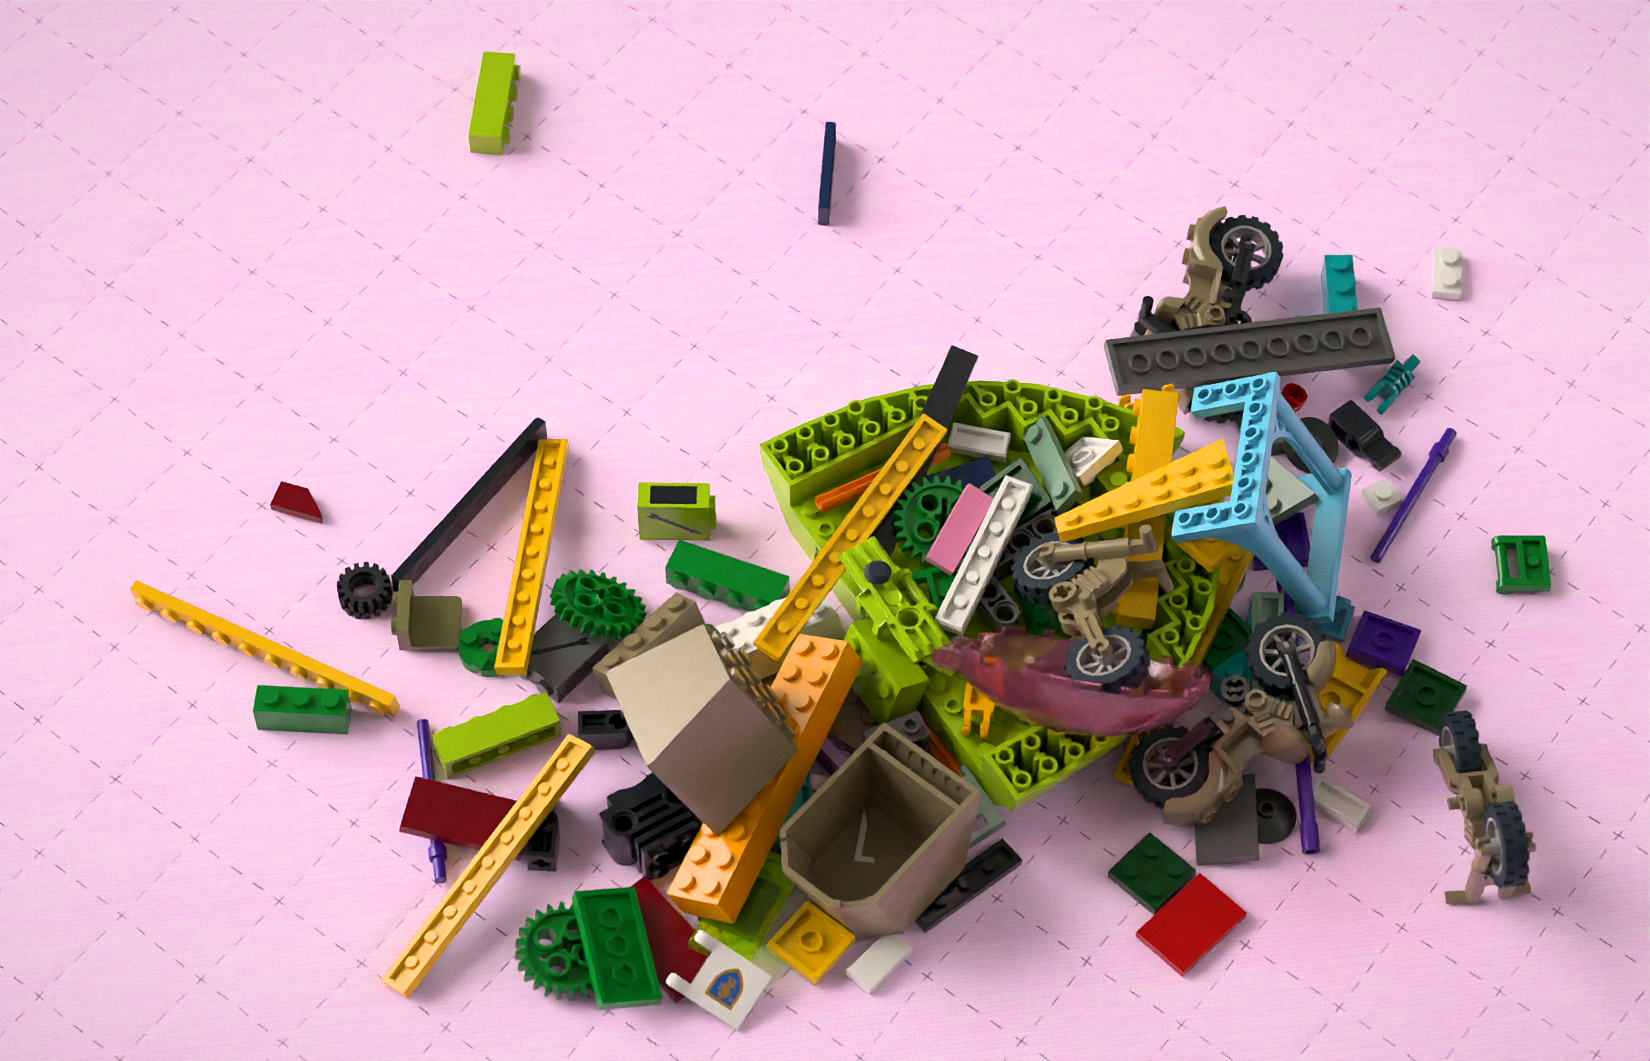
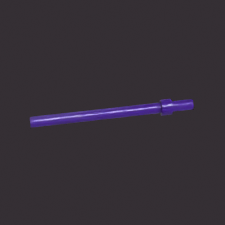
M1447 428L1439 442L1434 443L1429 451V459L1372 552L1370 559L1373 562H1381L1437 466L1446 459L1449 454V446L1457 435L1454 429Z
M420 719L417 721L422 775L423 778L436 781L429 721L427 719ZM430 839L431 846L428 847L429 861L433 863L435 883L442 884L447 882L445 861L448 859L447 847L443 842Z

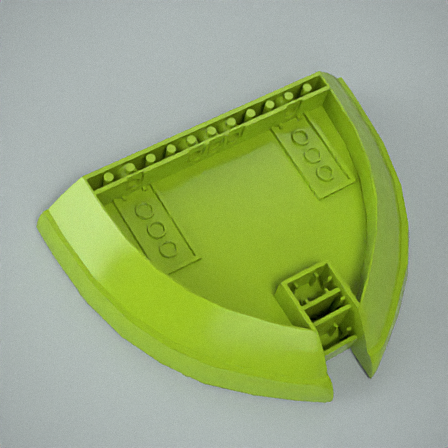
M1010 379L1006 382L968 381L949 424L947 433L942 442L948 445L953 422L1011 433L1005 463L990 460L996 475L1022 457L1040 483L1044 482L1023 436L1041 416L1050 421L1064 452L1082 436L1119 440L1124 451L1116 457L1112 465L1102 469L1096 475L1095 480L1088 484L1089 501L1125 485L1126 482H1131L1132 472H1126L1128 455L1134 454L1135 445L1129 444L1131 428L1132 426L1137 427L1138 417L1133 416V410L1104 401L1098 396H1086L1037 383H1020L1015 379ZM934 384L916 386L865 398L860 401H850L843 408L800 424L759 444L764 471L768 475L790 533L811 562L814 561L860 499V497L821 513L815 504L816 496L883 468L919 419ZM1176 426L1173 454L1181 445L1186 433ZM950 453L949 459L931 466L927 475L981 458ZM1223 498L1216 499V501L1223 503ZM947 502L942 503V510L938 518L940 524L937 536L943 527L942 521ZM1196 505L1184 509L1194 508ZM934 506L926 508L925 510L933 511L935 510ZM1175 511L1166 513L1161 561L1165 563L1174 589L1165 593L1159 584L1156 615L1152 629L1127 626L1132 628L1133 633L1137 631L1140 634L1151 660V667H1148V676L1146 678L1143 677V683L1138 688L1134 687L1131 689V693L1123 696L1122 694L1117 696L1118 699L1109 701V699H1103V702H1095L1094 699L1088 701L1082 699L1081 694L1071 693L1065 685L1059 682H1048L1043 685L1050 693L1048 710L1026 725L1021 723L1001 701V690L1004 680L1013 673L1018 674L1024 670L1033 659L1045 656L1058 642H1065L1073 636L1079 640L1083 637L1081 634L1067 635L1064 633L1031 641L1014 593V585L1016 583L1013 579V574L999 581L1000 585L1019 609L1018 631L1013 637L1008 639L996 637L977 612L974 611L963 636L942 629L950 640L951 645L967 654L964 664L952 676L937 671L933 666L924 661L918 663L930 679L917 706L918 712L959 764L967 766L993 804L1007 807L1012 812L1105 755L1118 745L1165 699L1191 659L1213 611L1220 565L1211 573L1208 572L1166 536L1167 529L1173 525ZM1117 527L1082 538L1088 542L1122 539L1125 537V529ZM917 531L921 538H931L927 531ZM900 541L897 543L891 560L901 570L908 568L910 571L931 568V563L928 561L923 567H920L921 558L919 557L912 561L909 560L912 551L902 552L901 548L905 542ZM1095 557L1093 558L1095 567H1097L1098 558ZM846 569L832 588V591L855 622L870 616L867 611L865 614L860 615L856 610V598L862 591ZM919 584L918 587L931 603L927 584ZM903 586L899 587L898 590L910 605L906 589ZM984 596L983 598L992 599L993 597ZM1107 612V615L1103 617L1104 626L1111 628V625H1116V614ZM1001 618L1000 620H1002V621H1009L1010 619H1008V618ZM971 656L1001 659L994 715L990 719L988 739L981 738L980 726L983 722V717L971 715V732L969 736L961 735L964 714H962Z

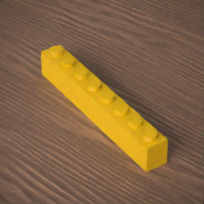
M1143 389L1140 399L1135 398L1133 416L1138 417L1137 427L1132 426L1129 444L1135 445L1134 454L1128 455L1126 472H1132L1131 481L1172 462L1178 393ZM1166 514L1120 526V528L1125 529L1124 538L1133 540L1141 539L1139 528L1142 525H1150L1159 548L1154 553L1125 557L1127 562L1161 560ZM1156 577L1133 580L1129 590L1117 601L1119 607L1117 609L1114 607V611L1111 612V614H1116V625L1152 629L1156 615L1159 586Z

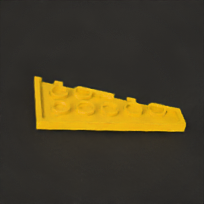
M1223 438L1055 517L1060 542L1071 541L1230 496L1232 494L1234 473Z

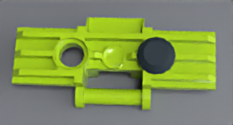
M875 536L838 555L839 560L862 591L856 598L855 608L860 615L865 614L867 611L874 621L872 632L878 640L884 637L883 632L888 628L913 664L919 663L951 645L950 640L933 618L939 611L936 605L931 604L913 580V573L910 569L905 568L901 570L899 566L893 563ZM903 586L916 603L915 606L908 604L902 593L898 590L899 587Z

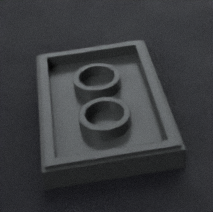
M1255 774L1242 775L1244 785L1239 789L1236 796L1229 802L1224 801L1217 809L1216 815L1208 823L1195 824L1197 865L1260 861Z

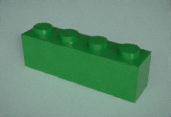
M682 540L678 541L665 567L666 584L671 585L677 590H687L696 593L704 599H714L723 602L734 609L741 608L749 612L756 611L773 601L786 598L790 593V579L787 575Z

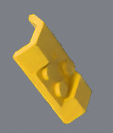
M1334 642L1336 646L1335 670L1332 678L1325 688L1317 694L1323 713L1327 711L1326 707L1329 701L1336 705L1339 703L1343 704L1352 713L1350 719L1354 724L1370 701L1372 694L1386 676L1387 670L1384 668L1371 670L1346 657V653L1340 644ZM1351 728L1338 729L1324 738L1328 752L1327 760ZM1310 746V763H1314V753Z

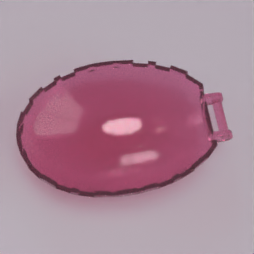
M1002 626L1001 633H980L976 640L966 637H955L947 647H939L931 655V660L935 666L959 672L974 689L1003 711L1025 722L1046 729L1086 736L1129 735L1156 729L1171 723L1196 706L1209 691L1211 682L1208 675L1200 677L1201 669L1189 663H1183L1182 668L1172 665L1173 657L1163 655L1162 661L1150 658L1151 667H1148L1149 674L1146 678L1143 677V683L1138 688L1121 687L1120 694L1100 692L1101 684L1069 679L1065 673L1063 666L1064 660H1067L1065 654L1068 649L1073 648L1072 644L1074 641L1083 638L1082 635H1074L1073 641L1054 638L1055 631L1044 629V636L1025 635V627Z

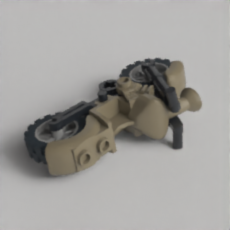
M1226 206L1215 208L1201 218L1198 217L1196 224L1190 223L1186 240L1191 241L1189 248L1185 247L1181 264L1186 265L1182 283L1189 285L1188 293L1183 298L1173 296L1162 298L1158 302L1154 314L1151 312L1154 299L1151 296L1143 297L1138 313V321L1135 322L1130 337L1239 324L1238 321H1241L1240 324L1251 323L1250 315L1241 310V304L1246 291H1251V288L1256 290L1263 288L1264 284H1269L1277 274L1284 255L1282 253L1283 243L1279 241L1278 232L1276 230L1273 231L1269 223L1266 221L1263 223L1259 221L1260 218L1255 216L1246 218V215H1238V218H1233V216L1226 218L1228 214ZM1262 250L1264 258L1254 253ZM1251 261L1257 262L1260 265L1252 267ZM1196 387L1174 389V392H1178L1180 395L1178 407L1184 415L1191 411L1194 388ZM1244 410L1204 417V420L1208 422L1216 420L1217 423H1225L1226 420L1232 422L1237 420L1239 415L1243 416Z
M1282 612L1280 616L1275 617L1271 615L1267 617V621L1264 623L1259 622L1255 626V632L1250 633L1248 638L1246 656L1252 678L1259 682V686L1262 689H1269L1272 691V694L1278 696L1281 693L1286 694L1287 697H1290L1291 701L1281 702L1257 687L1255 690H1250L1249 684L1244 677L1230 675L1221 683L1222 703L1190 731H1188L1187 727L1180 725L1179 728L1173 727V725H1164L1165 728L1162 729L1156 727L1150 730L1151 733L1147 736L1144 734L1139 739V744L1133 747L1129 767L1135 789L1147 803H1153L1155 807L1163 809L1165 824L1186 826L1196 823L1200 825L1202 822L1204 824L1208 823L1216 815L1217 809L1223 802L1231 801L1244 785L1242 774L1246 765L1252 758L1262 754H1267L1274 759L1286 763L1297 764L1304 761L1309 754L1311 746L1314 753V772L1321 774L1325 771L1328 752L1324 738L1338 729L1351 728L1354 724L1350 719L1352 713L1341 703L1336 705L1329 701L1326 707L1327 711L1325 713L1322 712L1317 694L1325 688L1334 673L1336 646L1333 641L1326 640L1323 630L1316 626L1314 620L1310 618L1307 620L1299 613L1289 615V612ZM1291 636L1288 642H1282L1279 637ZM1296 638L1302 639L1307 644L1296 647ZM1271 642H1276L1277 650L1267 649ZM1310 650L1309 661L1298 656V654ZM1265 656L1280 657L1270 667L1265 660ZM1279 667H1281V669L1284 671V673H1283V672H1277L1276 670H1277ZM1158 753L1163 759L1162 763L1151 762ZM1149 769L1163 770L1154 780L1149 775ZM1166 778L1167 783L1170 784L1171 787L1161 786L1159 784Z

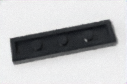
M1003 838L965 864L960 874L915 922L927 933L1022 865L1021 857Z

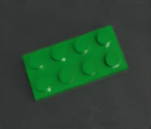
M635 887L574 891L571 898L598 1010L659 1005L663 998Z

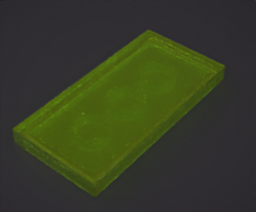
M773 851L769 852L735 923L732 924L703 917L688 942L689 948L710 956L712 952L695 941L698 931L703 930L751 962L794 887V884L782 872L781 855Z

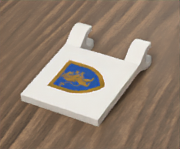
M700 930L695 936V941L712 953L691 984L675 973L669 975L666 983L738 1030L772 976L705 931Z

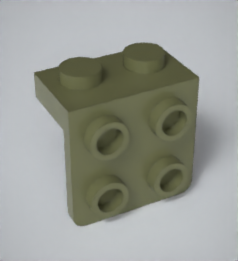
M399 580V592L393 593V609L397 610V617H392L391 633L392 635H397L399 650L458 649L461 632V598L459 596H414L412 580Z

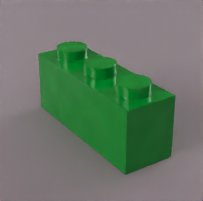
M257 685L253 706L257 730L347 735L349 732L352 706L348 690Z

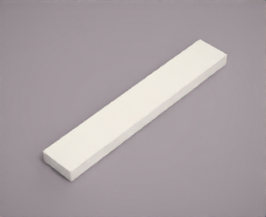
M1005 475L934 619L941 629L963 636L1033 492L1032 484Z

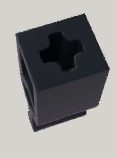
M1352 399L1330 413L1328 425L1334 431L1337 439L1356 456H1364L1377 471L1381 472L1401 457L1402 452L1400 449L1392 445L1384 437L1381 427Z
M622 710L578 711V739L592 745L594 750L622 749L629 746L632 739H634Z
M556 805L527 843L526 859L528 870L556 872L560 843L559 820L556 812L553 811Z

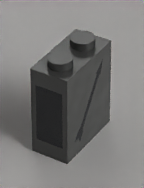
M556 613L534 633L527 675L518 676L523 680H530L536 685L540 693L547 692L549 697L559 703L593 672L592 668L608 654L607 641H603L600 635H596L593 639L587 631L580 634V628H569L570 621H561L560 617L562 614Z

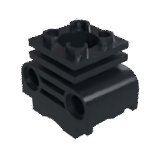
M653 772L648 774L637 785L620 789L606 796L608 808L599 813L603 823L604 839L602 844L616 864L630 866L636 863L639 873L643 872V877L645 876L651 881L665 877L670 870L683 863L699 831V824L695 820V814Z

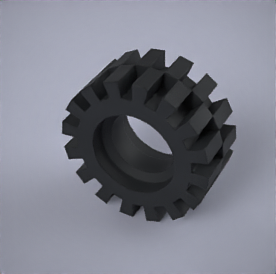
M358 562L354 563L353 570L349 566L345 568V574L341 573L339 575V581L336 584L341 608L343 610L346 609V613L349 616L354 613L356 619H361V614H365V619H371V613L378 617L380 616V609L385 612L388 609L387 603L391 604V596H393L390 577L386 574V570L383 567L379 570V565L373 563V566L370 567L369 562H364L363 567H359ZM369 584L376 587V591L369 596L360 597L353 593L354 589L360 585Z

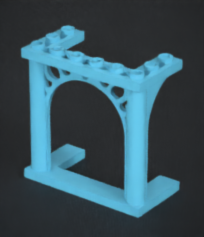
M1277 372L1194 388L1191 413L1196 419L1244 410L1231 501L1175 511L1171 537L1176 543L1214 538L1245 548L1265 564L1295 602L1296 613L1302 614L1307 620L1309 618L1314 620L1316 624L1333 622L1352 473L1347 467L1337 469L1280 393L1281 377ZM1277 438L1287 441L1312 474L1296 477L1319 498L1318 501L1313 503L1316 504L1307 573L1280 540L1268 508L1266 484L1272 443ZM1252 603L1249 604V611H1248V618H1247V625H1248L1251 629H1252Z

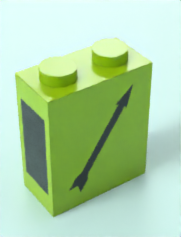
M638 482L637 512L639 540L710 541L711 529H716L717 522L716 495H710V483Z

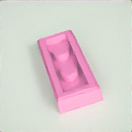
M970 483L966 485L924 560L951 575L983 521L994 498Z

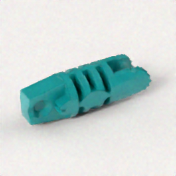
M1414 354L1402 364L1398 360L1395 361L1384 376L1368 391L1364 399L1369 402L1379 394L1384 401L1378 406L1376 411L1383 415L1403 390L1415 379L1412 372L1421 361Z

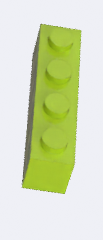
M483 51L468 133L470 153L503 155L505 144L510 143L508 123H513L514 107L511 105L512 102L517 101L518 87L515 85V82L521 79V65H518L516 62V53Z
M547 692L539 695H530L523 701L512 705H503L486 715L474 716L468 719L467 722L454 727H445L438 733L433 734L432 737L435 752L447 779L558 738L562 736L560 719Z

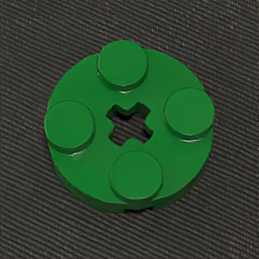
M493 618L491 620L478 621L460 632L458 644L459 657L462 665L468 671L472 672L473 670L481 673L483 677L499 676L496 674L494 667L503 619ZM486 644L495 645L493 652L490 653L486 649L481 650V648Z

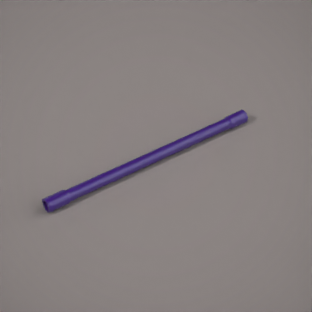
M1276 580L1277 591L1284 593V612H1289V615H1295V602ZM1284 636V642H1288L1291 636ZM1297 637L1295 642L1296 647H1299V640ZM1309 753L1304 761L1295 764L1301 821L1300 838L1302 853L1316 854L1321 849L1319 829L1316 822Z

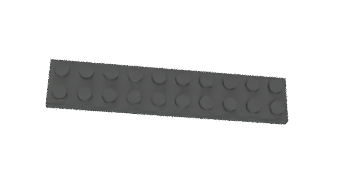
M1381 307L1107 339L1103 345L1116 396L1141 394L1143 389L1162 391V386L1172 383L1175 386L1174 389L1206 386L1277 372L1281 377L1393 363L1396 358Z

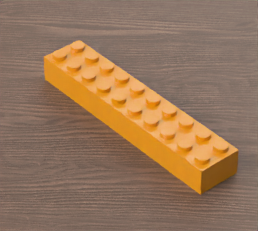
M798 634L771 689L778 698L775 702L779 704L787 716L784 721L792 727L796 734L793 740L798 751L721 834L716 836L702 823L667 892V895L683 913L732 924L735 923L779 834V829L782 827L863 663L848 641Z

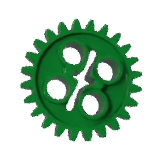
M935 475L930 484L926 477H923L921 487L913 482L910 487L911 492L904 490L901 495L903 500L898 499L895 505L899 510L894 511L892 518L898 521L893 524L892 530L901 531L896 535L895 541L905 542L901 548L902 552L912 551L909 560L912 561L917 557L921 558L920 567L926 564L927 561L924 559L938 534L940 524L938 518L942 510V499L947 501L942 521L944 526L952 512L951 508H954L963 492L961 479L953 485L951 484L950 476H947L944 483H942L938 475ZM929 502L934 506L935 510H925L921 503ZM979 528L977 529V531H976L974 537L972 538L970 544L968 545V547H967V549H966V551H965V553L963 554V556H962L961 559H963V558L966 557V554H967V552H968V550H969V548H970V546H971V544H972V542H973V540H974V538H975V536H976V534H977ZM925 530L930 534L931 538H921L917 531Z
M579 569L577 574L572 570H569L568 575L562 573L560 579H556L550 594V598H552L550 605L555 606L553 612L562 614L560 620L570 621L569 628H580V634L587 631L593 639L596 635H600L603 641H606L608 636L615 642L618 641L619 636L624 639L644 622L647 614L644 611L646 605L641 604L642 597L634 596L635 589H626L627 583H617V577L615 576L611 579L606 578L605 572H602L600 576L596 575L593 569L590 570L589 574H586L582 569Z
M560 901L558 910H554L550 904H547L545 914L536 909L535 920L527 917L525 921L526 928H519L518 936L520 938H516L515 948L518 950L515 951L514 957L515 960L520 961L517 970L520 972L526 971L524 982L534 979L532 990L536 991L540 987H544V997H547L553 991L556 992L557 1001L561 999L563 993H567L570 1001H573L574 993L576 992L583 999L586 998L587 988L594 992L588 964L580 960L581 957L585 956L581 935L575 936L568 932L572 929L579 930L573 903L570 909H565L564 903ZM542 939L550 940L553 944L545 946L540 944L538 941ZM558 966L563 968L564 971L562 973H555L550 968Z

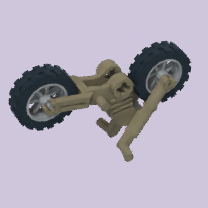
M1148 524L1142 525L1139 528L1141 539L1133 540L1122 538L1088 542L1081 537L1061 543L1058 532L1055 535L1048 533L1041 539L1035 538L1031 540L1030 545H1024L1020 549V554L1015 555L1013 559L1014 565H1011V572L1021 596L1024 599L1028 598L1029 602L1033 604L1040 602L1041 605H1049V602H1051L1055 611L1059 612L1058 619L1064 633L1067 635L1081 634L1083 637L1081 640L1077 639L1073 642V648L1067 650L1065 654L1067 660L1063 662L1065 673L1073 691L1077 695L1081 694L1082 699L1088 701L1094 699L1095 702H1103V699H1109V701L1118 699L1117 696L1122 694L1126 696L1131 693V689L1134 687L1138 688L1143 683V677L1146 678L1149 674L1148 667H1151V660L1140 634L1137 631L1133 633L1132 628L1127 626L1120 628L1119 625H1111V628H1106L1103 619L1107 612L1111 613L1114 611V607L1116 609L1119 607L1117 601L1129 590L1133 580L1156 577L1163 592L1167 593L1174 589L1163 561H1126L1125 557L1158 551L1159 548L1154 539L1151 526ZM1095 557L1098 558L1097 567H1095L1093 558Z
M1462 710L1442 713V717H1440L1441 725H1439L1438 731L1440 734V738H1438L1439 746L1441 748L1433 749V759L1441 771L1448 790L1451 793L1453 792V794H1459V797L1447 798L1448 810L1461 809L1462 816L1466 819L1464 820V825L1466 826L1464 827V832L1466 833L1464 838L1471 848L1474 849L1475 857L1471 863V870L1465 890L1445 891V903H1479L1485 886L1489 885L1498 886L1497 892L1500 900L1530 894L1531 885L1528 882L1527 875L1530 871L1528 861H1530V852L1536 851V843L1532 842L1533 832H1525V823L1522 822V813L1518 810L1517 803H1515L1513 788L1510 784L1498 785L1499 772L1489 753L1488 745L1484 743L1479 744V732L1476 729V722L1472 718L1471 712Z

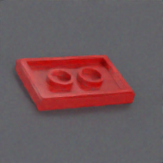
M1199 873L1136 931V937L1183 977L1246 918L1247 912L1204 875Z

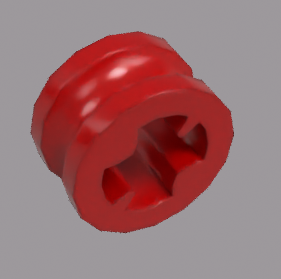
M1295 383L1286 384L1283 391H1281V394L1295 412L1299 411L1307 400L1306 391Z

